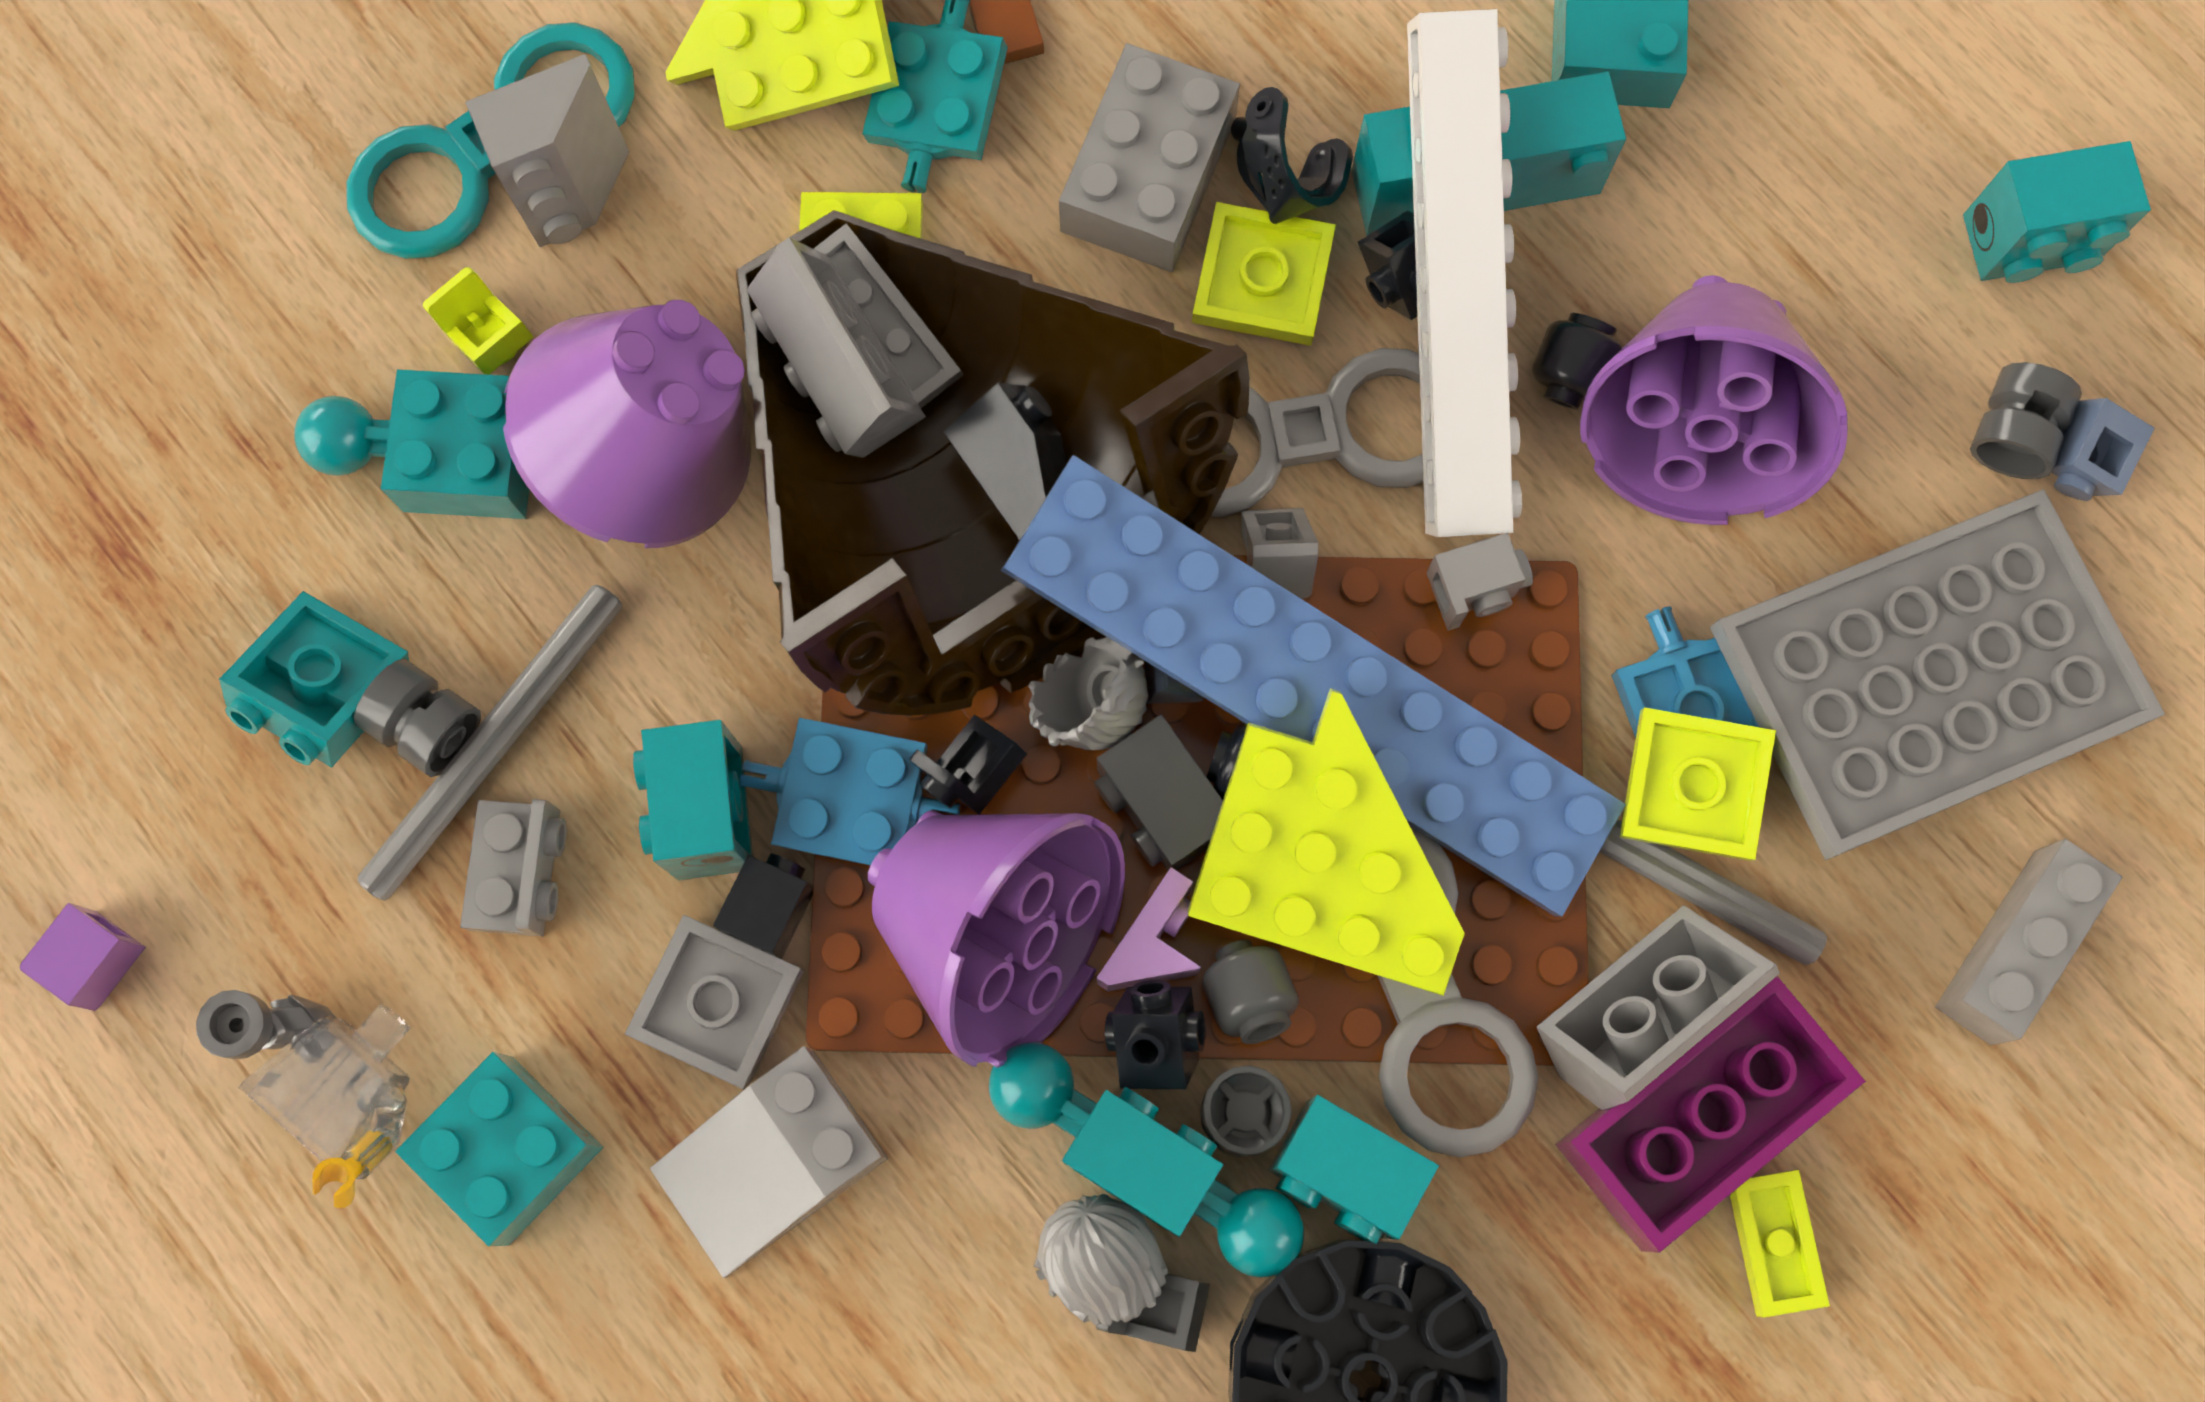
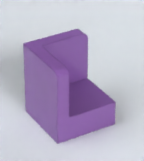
M67 903L21 962L20 970L67 1005L95 1011L103 1004L146 947L97 911Z

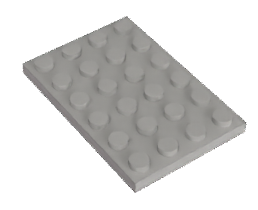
M2044 489L1719 619L1710 626L1712 634L1760 728L1776 730L1772 754L1825 861L2165 715Z

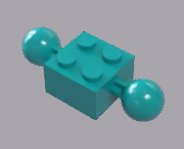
M397 369L390 420L373 419L364 406L344 396L319 398L307 405L298 416L294 428V440L298 453L310 467L323 474L343 476L362 469L372 457H385L381 490L403 512L526 519L530 489L519 475L510 457L503 431V426L506 423L505 403L507 394L504 392L509 376Z
M1025 1042L1011 1047L1006 1053L1007 1060L1004 1065L998 1068L992 1067L989 1077V1095L995 1110L1004 1120L1014 1126L1025 1129L1042 1128L1053 1123L1075 1137V1140L1061 1161L1173 1235L1180 1237L1193 1214L1217 1229L1220 1250L1229 1264L1241 1273L1253 1277L1277 1275L1298 1257L1304 1241V1226L1301 1215L1295 1205L1283 1194L1271 1189L1254 1188L1238 1194L1216 1180V1176L1224 1165L1211 1157L1217 1145L1185 1124H1182L1175 1134L1156 1122L1154 1118L1159 1108L1127 1087H1124L1119 1097L1105 1090L1098 1103L1094 1102L1074 1089L1073 1073L1064 1056L1051 1046L1038 1042Z

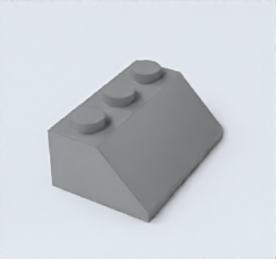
M586 54L465 102L492 168L539 247L549 243L562 244L569 242L579 236L582 230L596 225L628 156L629 150Z
M790 237L778 244L747 288V292L757 307L751 312L752 318L760 332L770 343H779L789 360V363L784 365L788 379L802 397L807 398L810 396L822 415L816 422L827 443L836 452L843 450L847 455L864 458L926 416L830 257Z
M1683 905L1536 1028L1559 1077L1603 1111L1631 1100L1780 973L1775 963Z

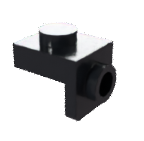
M974 714L937 762H934L918 749L909 760L927 775L920 783V786L939 802L951 809L955 802L959 800L980 815L1027 753L1016 742Z

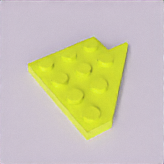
M705 0L665 72L667 81L676 85L714 75L725 127L734 131L899 86L882 0Z
M1330 688L1313 742L1248 722L1188 907V916L1444 996L1465 933L1341 692Z

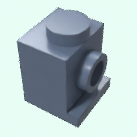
M2107 398L2079 400L2071 424L2067 430L2062 431L2064 442L2051 472L2058 476L2054 484L2055 489L2066 496L2082 501H2089L2092 496L2122 495L2155 428Z

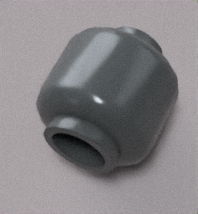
M1250 940L1235 941L1219 949L1215 954L1217 961L1205 972L1202 987L1220 1030L1227 1036L1241 1038L1244 1044L1264 1042L1285 1032L1292 1023L1290 1017L1297 1009L1299 995L1284 959L1277 949L1264 945L1253 946Z

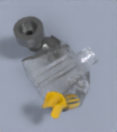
M238 990L221 991L210 997L201 1007L196 1020V1031L201 1045L213 1055L234 1060L248 1058L258 1053L261 1049H282L246 1078L238 1088L321 1161L313 1171V1194L319 1193L322 1187L329 1182H341L343 1185L339 1187L333 1197L334 1207L346 1208L355 1197V1179L367 1178L397 1148L401 1141L408 1103L404 1090L409 1083L410 1077L389 1059L387 1055L411 1027L398 1014L383 1004H379L356 1030L345 1020L337 1018L327 1006L300 996L289 995L287 999L274 1000L270 1003L271 1009L258 996Z

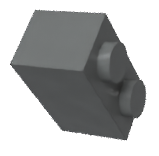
M1162 714L1097 757V771L1101 777L1094 781V785L1114 814L1124 809L1136 825L1138 830L1131 834V838L1151 867L1161 862L1167 871L1171 867L1177 871L1208 849L1223 800Z

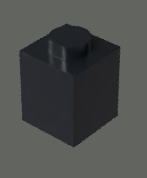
M770 853L766 862L748 855L713 926L729 936L782 959L813 897V888L807 881L801 879L806 869L774 853Z

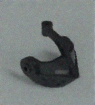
M1268 87L1259 91L1251 99L1247 106L1245 117H1237L1233 121L1231 134L1235 140L1239 141L1237 147V166L1244 183L1268 211L1272 224H1278L1310 210L1335 202L1347 186L1353 152L1346 142L1338 138L1319 143L1311 149L1302 172L1297 179L1289 166L1285 146V129L1289 107L1288 98L1279 89Z

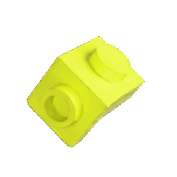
M470 267L463 268L423 303V308L453 344L486 375H490L501 364L511 360L517 351L534 337L523 322L493 295L477 273Z

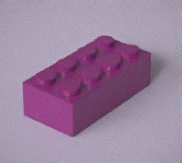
M1776 976L1631 1100L1603 1111L1599 1108L1555 1145L1640 1251L1660 1253L1866 1081L1780 978Z

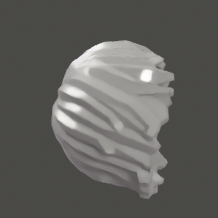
M1108 637L1086 640L1082 657L1065 653L1063 656L1057 655L1054 664L1048 663L1044 666V682L1031 681L1028 686L1033 695L1029 701L1031 709L1029 714L1030 724L1034 728L1039 729L1041 736L1048 738L1049 744L1052 746H1058L1060 743L1062 746L1070 745L1084 750L1112 748L1133 733L1135 727L1142 723V715L1147 711L1146 702L1149 696L1147 680L1144 676L1145 670L1142 666L1144 660Z
M1107 1194L1093 1195L1091 1197L1082 1195L1079 1200L1068 1201L1059 1206L1055 1213L1045 1222L1034 1267L1039 1269L1036 1271L1039 1280L1047 1279L1049 1283L1050 1296L1055 1297L1058 1295L1070 1312L1084 1323L1091 1321L1094 1325H1097L1101 1322L1104 1326H1111L1113 1320L1116 1322L1123 1320L1125 1323L1139 1317L1145 1307H1154L1156 1305L1155 1297L1161 1295V1287L1166 1284L1165 1275L1168 1274L1155 1236L1143 1216L1125 1202L1112 1199Z

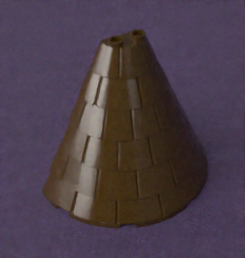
M833 210L790 238L814 249L847 223L960 368L963 376L921 408L926 416L924 419L866 457L861 458L847 455L843 450L836 452L824 439L817 426L816 420L822 417L812 398L810 396L807 398L802 397L788 379L784 365L789 363V360L779 343H770L760 332L751 315V312L757 307L747 292V288L778 245L737 269L736 280L742 327L745 333L748 387L753 394L756 449L762 457L772 576L773 582L779 590L782 638L780 642L800 671L814 685L825 693L832 688L846 694V698L858 709L881 714L906 716L939 714L971 707L973 697L979 690L998 683L1010 693L1028 686L1031 681L1042 679L1045 664H1054L1057 655L1063 656L1065 653L1079 657L1083 654L1086 640L1090 638L1097 640L1106 636L1001 571L1020 540L944 431L997 383L1030 386L1037 390L1051 407L1052 416L1049 419L1061 434L1066 464L1073 455L1200 534L1226 488L1238 457L1237 451L1228 441L1234 418H1242L1247 416L1250 377L1247 353L1237 344L1225 345L1176 331L1174 323L1033 281L1032 274L967 256L964 251L890 230Z

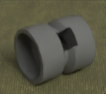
M2022 362L2004 366L1998 375L1988 401L1990 411L1983 415L1971 444L1970 451L1972 456L1985 467L2009 477L2041 479L2049 476L2053 471L2064 442L2062 431L2067 430L2071 424L2081 398L2080 385L2065 373L2042 364Z
M401 659L387 666L367 687L357 704L354 721L357 727L386 747L397 745L400 757L429 777H434L441 774L479 727L481 711L450 689L438 691V681L407 659Z
M1251 1065L1233 1067L1219 1075L1204 1094L1200 1108L1201 1125L1207 1138L1215 1143L1217 1148L1223 1153L1236 1157L1255 1156L1276 1145L1286 1133L1292 1114L1290 1098L1282 1082L1269 1071Z

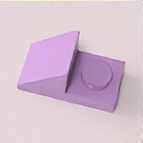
M1172 867L1169 869L1097 976V985L1109 992L1132 987L1143 981H1169L1199 974L1200 966L1159 939L1164 931L1175 937L1188 919L1190 900L1187 899V896L1191 892L1193 881Z

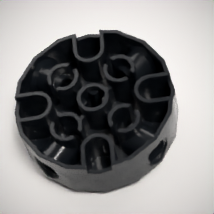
M1339 1239L1300 1253L1285 1269L1277 1275L1270 1276L1251 1294L1230 1341L1228 1398L1230 1402H1507L1508 1361L1496 1329L1492 1327L1486 1308L1472 1294L1470 1288L1451 1267L1402 1243L1378 1242L1374 1244L1371 1241ZM1372 1360L1371 1370L1381 1376V1383L1378 1388L1367 1387L1364 1397H1358V1387L1349 1382L1352 1370H1362L1366 1361Z

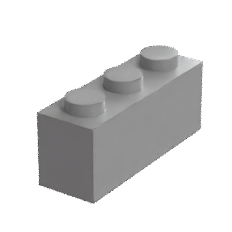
M2067 839L2035 850L1935 1008L1989 1045L2020 1040L2121 881L2122 876Z

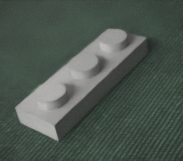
M847 223L814 248L830 257L920 408L963 376L960 368Z

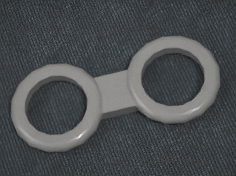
M1380 348L1355 357L1333 376L1326 393L1267 403L1254 389L1249 387V407L1247 416L1244 417L1253 425L1260 442V457L1254 471L1240 484L1224 490L1211 517L1225 518L1239 513L1241 510L1252 508L1273 489L1282 467L1336 459L1352 476L1377 487L1408 488L1424 482L1423 454L1405 461L1378 458L1367 453L1353 439L1346 423V406L1349 399L1366 381L1387 375L1404 376L1420 383L1419 353L1410 349Z
M1410 826L1455 913L1459 892L1452 862L1438 843ZM1452 973L1444 996L1378 976L1398 1024L1384 1044L1379 1079L1385 1107L1401 1131L1428 1151L1459 1158L1492 1152L1517 1135L1533 1110L1539 1077L1532 1046L1515 1021L1489 1003L1461 997ZM1460 1024L1477 1028L1492 1038L1506 1057L1510 1075L1507 1098L1496 1116L1479 1127L1459 1130L1440 1126L1422 1113L1411 1096L1407 1079L1410 1054L1420 1039L1436 1027Z

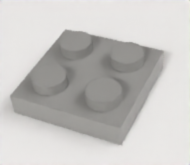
M683 915L625 1035L744 1090L750 1085L804 970Z

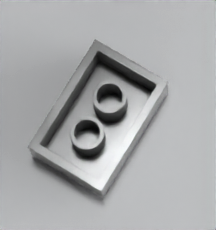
M1126 43L1059 199L1060 232L1173 272L1231 132L1232 123L1236 119L1240 83Z

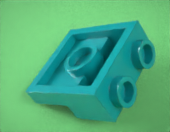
M302 591L219 678L227 706L225 712L233 723L248 733L256 734L263 727L280 737L279 745L295 761L303 765H310L315 759H318L332 768L364 732L355 725L354 721L357 704L374 678L387 666L401 659L409 661L408 651Z

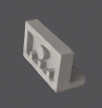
M533 799L532 804L478 800L460 928L467 931L544 937L545 922L554 919L558 904V886L556 882H551L554 856H562L567 834L566 821L564 818H559L560 810L547 800Z

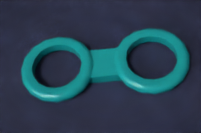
M576 22L547 24L523 35L503 55L494 77V90L523 79L526 72L538 59L555 51L577 50L594 56L605 65L609 73V90L606 100L618 127L626 121L635 98L634 70L623 48L600 29ZM469 110L445 126L446 129L430 124L401 126L375 138L356 158L346 182L347 210L358 233L379 251L404 259L435 257L459 246L479 226L489 202V178L496 173L492 168ZM418 152H432L447 157L459 167L462 174V195L456 209L442 223L427 230L406 232L389 227L378 218L374 209V188L380 174L394 160L407 154Z

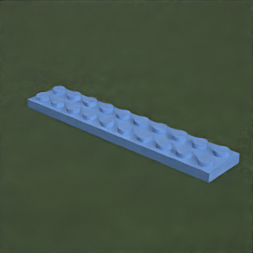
M1074 455L1066 464L1001 570L1247 725L1250 722L1313 742L1330 688L1340 691L1409 826L1553 916H1563L1626 805Z

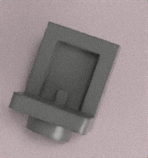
M1166 1274V1284L1161 1287V1295L1155 1297L1156 1305L1154 1307H1145L1139 1317L1125 1323L1123 1320L1118 1322L1113 1320L1111 1326H1104L1100 1322L1096 1325V1328L1108 1333L1126 1335L1184 1351L1196 1352L1210 1284Z

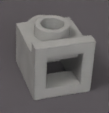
M1508 532L1434 556L1426 572L1447 631L1460 627L1468 611L1474 610L1476 617H1483L1508 608L1512 605L1511 598L1515 597L1519 589L1530 586L1533 583L1532 571L1527 556L1522 549L1514 550Z

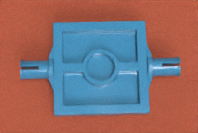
M1671 606L1663 607L1661 610L1657 609L1645 616L1659 650L1647 660L1617 669L1611 675L1635 738L1640 710L1644 707L1759 727L1715 638L1706 641H1683Z
M799 718L792 751L782 768L745 760L742 767L743 771L766 776V779L740 775V787L777 793L778 814L771 845L865 865H871L875 856L883 849H893L903 835L916 825L920 817L927 811L935 810L959 815L961 803H955L949 809L937 799L924 797L923 788L920 786L922 771L909 759L917 749L926 755L928 748L926 743Z

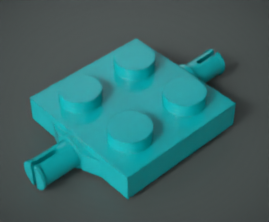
M945 0L940 24L920 26L892 21L888 23L887 28L899 86L871 94L862 135L868 143L897 147L909 155L901 187L911 192H915V189L918 193L926 192L932 160L934 159L938 160L956 156L982 160L1008 46L1003 37L970 33L963 29L968 5L971 0Z

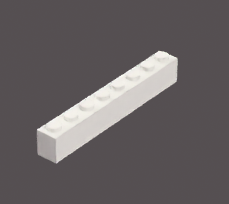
M1497 9L1419 13L1407 23L1425 534L1436 537L1514 533L1513 518H1519L1521 515L1522 493L1519 481L1512 480L1511 455H1517L1519 452L1520 428L1517 418L1510 417L1509 392L1515 391L1517 388L1518 364L1515 354L1508 353L1507 328L1513 327L1515 324L1516 299L1513 289H1506L1505 263H1511L1514 256V234L1512 226L1504 224L1503 198H1509L1511 195L1512 168L1509 159H1502L1501 133H1507L1510 125V102L1506 93H1500L1499 67H1505L1507 63L1508 36L1505 27H1498Z

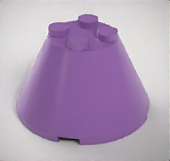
M1715 275L1704 276L1696 280L1691 289L1681 293L1604 365L1588 388L1580 419L1582 443L1586 442L1595 460L1594 470L1613 491L1632 504L1656 515L1682 522L1707 525H1728V516L1749 514L1763 510L1764 517L1768 518L1803 503L1817 493L1837 470L1846 448L1848 433L1847 410L1839 388L1789 321L1783 304L1771 299L1755 288L1727 282L1724 278Z
M671 300L665 305L587 314L565 320L547 329L531 342L516 362L508 378L504 392L507 394L505 403L506 423L503 426V431L510 457L526 486L550 512L569 526L592 538L606 543L610 538L627 542L645 543V548H661L689 541L703 534L723 518L739 497L748 476L751 461V437L742 386L745 372L744 364L740 357L735 354L732 345L725 335L711 321L700 315L691 303L684 300Z
M930 810L920 817L916 825L903 835L893 849H883L872 861L868 871V881L875 886L872 899V915L877 929L949 1050L960 1060L973 1067H976L980 1062H988L998 1068L1006 1062V1053L1011 1047L1025 1042L1041 1043L1071 1011L1091 981L1097 969L1088 965L1087 962L1097 943L1101 930L1113 934L1121 907L1125 881V862L1122 846L1111 827L1086 814L942 815L935 810Z

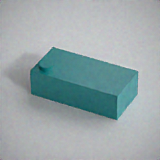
M1554 0L1551 81L1609 71L1618 105L1670 109L1687 75L1688 0Z
M1609 71L1500 90V93L1508 95L1510 102L1509 129L1507 133H1501L1502 159H1509L1512 168V190L1509 198H1503L1504 211L1601 194L1626 141ZM1410 106L1364 114L1351 172L1366 236L1407 210L1414 213Z

